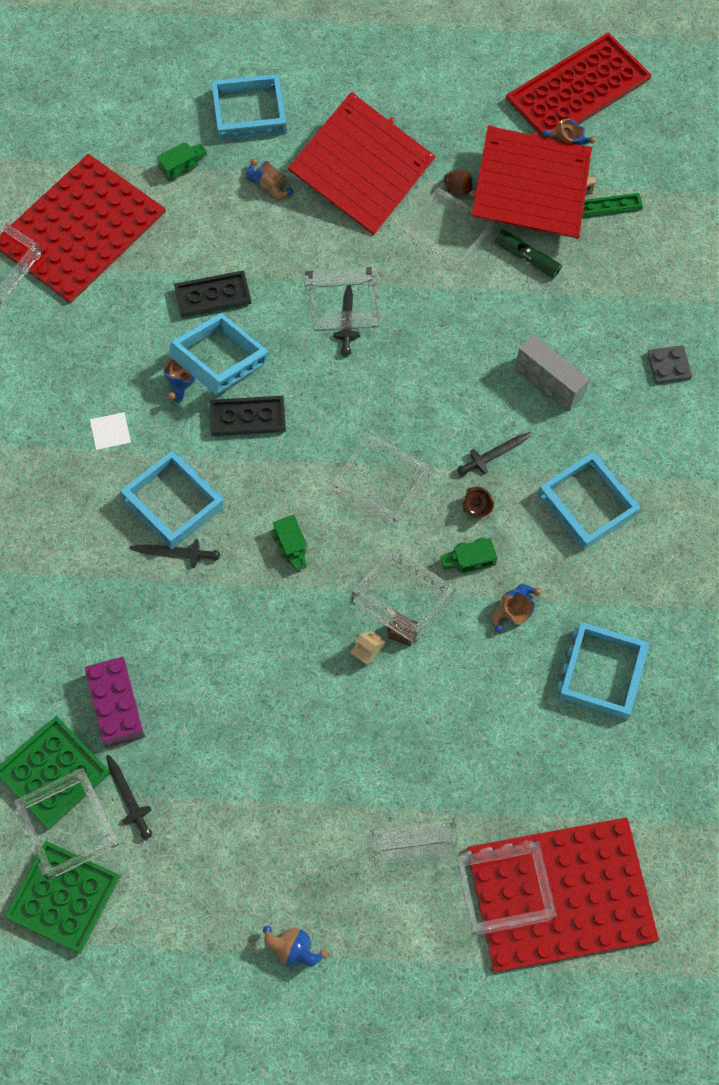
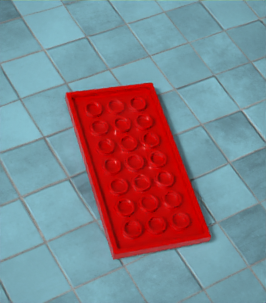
M608 32L506 94V100L544 137L543 132L545 130L556 128L559 121L570 118L577 124H580L650 80L651 74Z

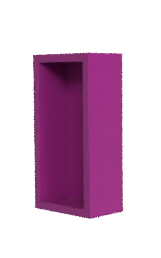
M124 656L84 667L105 747L145 737Z

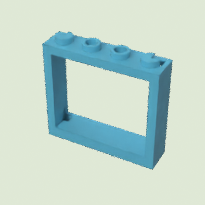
M279 74L211 81L219 140L286 134V120ZM275 88L279 118L222 124L218 94Z
M221 313L211 317L207 322L199 324L195 329L187 331L183 336L172 340L168 355L217 395L263 366L269 351ZM216 330L221 331L250 355L219 375L186 349Z
M173 451L120 490L121 500L171 550L223 509V497L217 491L214 492L210 484L205 479L202 480L198 476L197 471L193 467H189L183 457L179 454L176 455ZM172 464L211 501L209 505L175 532H172L134 495Z
M594 452L541 485L538 491L541 499L584 551L636 517L640 510L637 500L628 494L626 487L617 481L615 474L607 469L602 458L596 456ZM588 465L593 467L628 509L590 535H588L552 491L554 487Z
M581 622L579 628L575 627L572 639H575L574 645L569 646L567 656L570 659L569 663L564 664L562 674L565 677L563 681H559L557 692H560L558 699L628 720L632 712L650 643ZM584 634L638 650L623 706L568 690Z

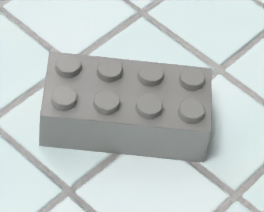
M534 334L518 350L515 364L517 370L521 374L527 375L533 384L543 388L548 396H553L562 407L571 410L584 398L590 379Z

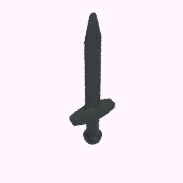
M351 284L347 285L344 294L343 329L333 333L334 338L343 340V348L341 349L343 356L351 354L350 340L360 337V332L351 330L353 307Z
M528 432L518 435L482 455L472 449L470 455L473 461L464 466L460 465L457 469L458 474L465 476L468 471L476 467L483 474H486L488 470L485 463L522 444L532 433Z
M198 539L194 540L191 548L175 547L171 550L168 546L146 544L129 547L130 550L143 554L190 558L192 568L196 567L199 558L213 559V561H217L220 558V552L217 550H200Z
M107 755L110 773L130 812L123 819V823L130 824L136 822L141 832V838L147 840L152 837V831L148 829L143 817L152 809L150 806L139 808L120 767L110 755Z

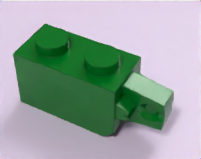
M181 143L157 156L158 167L168 181L180 177L181 174L195 169L198 166V161L207 155V151L202 144L190 147L188 143Z
M293 514L274 521L271 534L274 541L278 540L280 544L278 550L281 557L285 556L286 561H290L295 571L306 568L304 556L307 552V543L295 515Z
M478 538L471 543H459L452 552L444 554L440 558L443 569L457 568L461 573L495 566L498 559L491 538Z

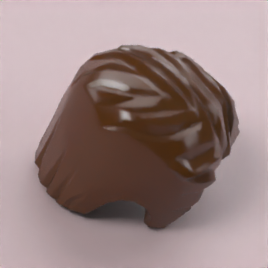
M452 170L444 176L443 181L448 193L451 190L453 195L462 196L469 194L473 190L472 175L467 170Z
M471 487L467 489L465 500L462 503L463 511L473 518H482L493 511L494 501L490 493L483 487Z

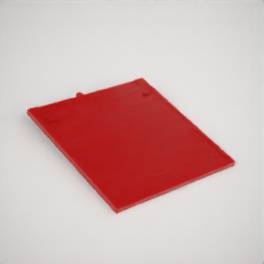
M351 91L287 170L300 178L371 234L375 235L436 156L394 125V118L386 119Z
M488 125L471 217L579 239L592 147L540 137L538 132L530 135Z

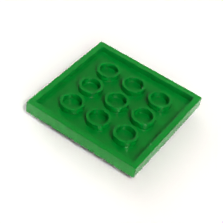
M57 716L0 765V778L48 830L111 774L101 761Z
M45 840L5 918L81 954L120 879V875Z

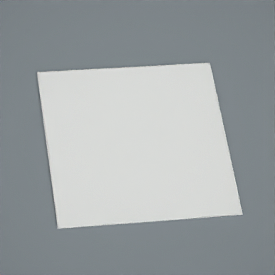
M125 412L90 419L96 450L131 443Z

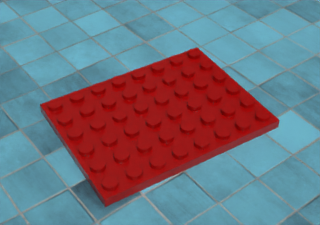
M88 153L0 234V252L71 304L166 212V209Z
M628 817L467 847L494 973L659 941Z

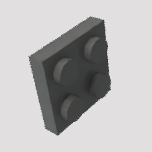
M684 345L648 350L647 354L655 384L691 380L692 373Z

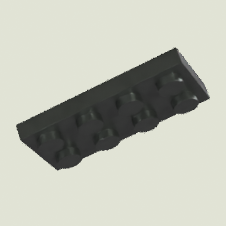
M244 270L174 284L181 317L252 304Z
M284 395L210 400L212 436L286 432Z

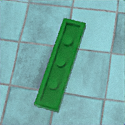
M633 193L587 199L584 201L582 218L642 210L643 205L640 194Z

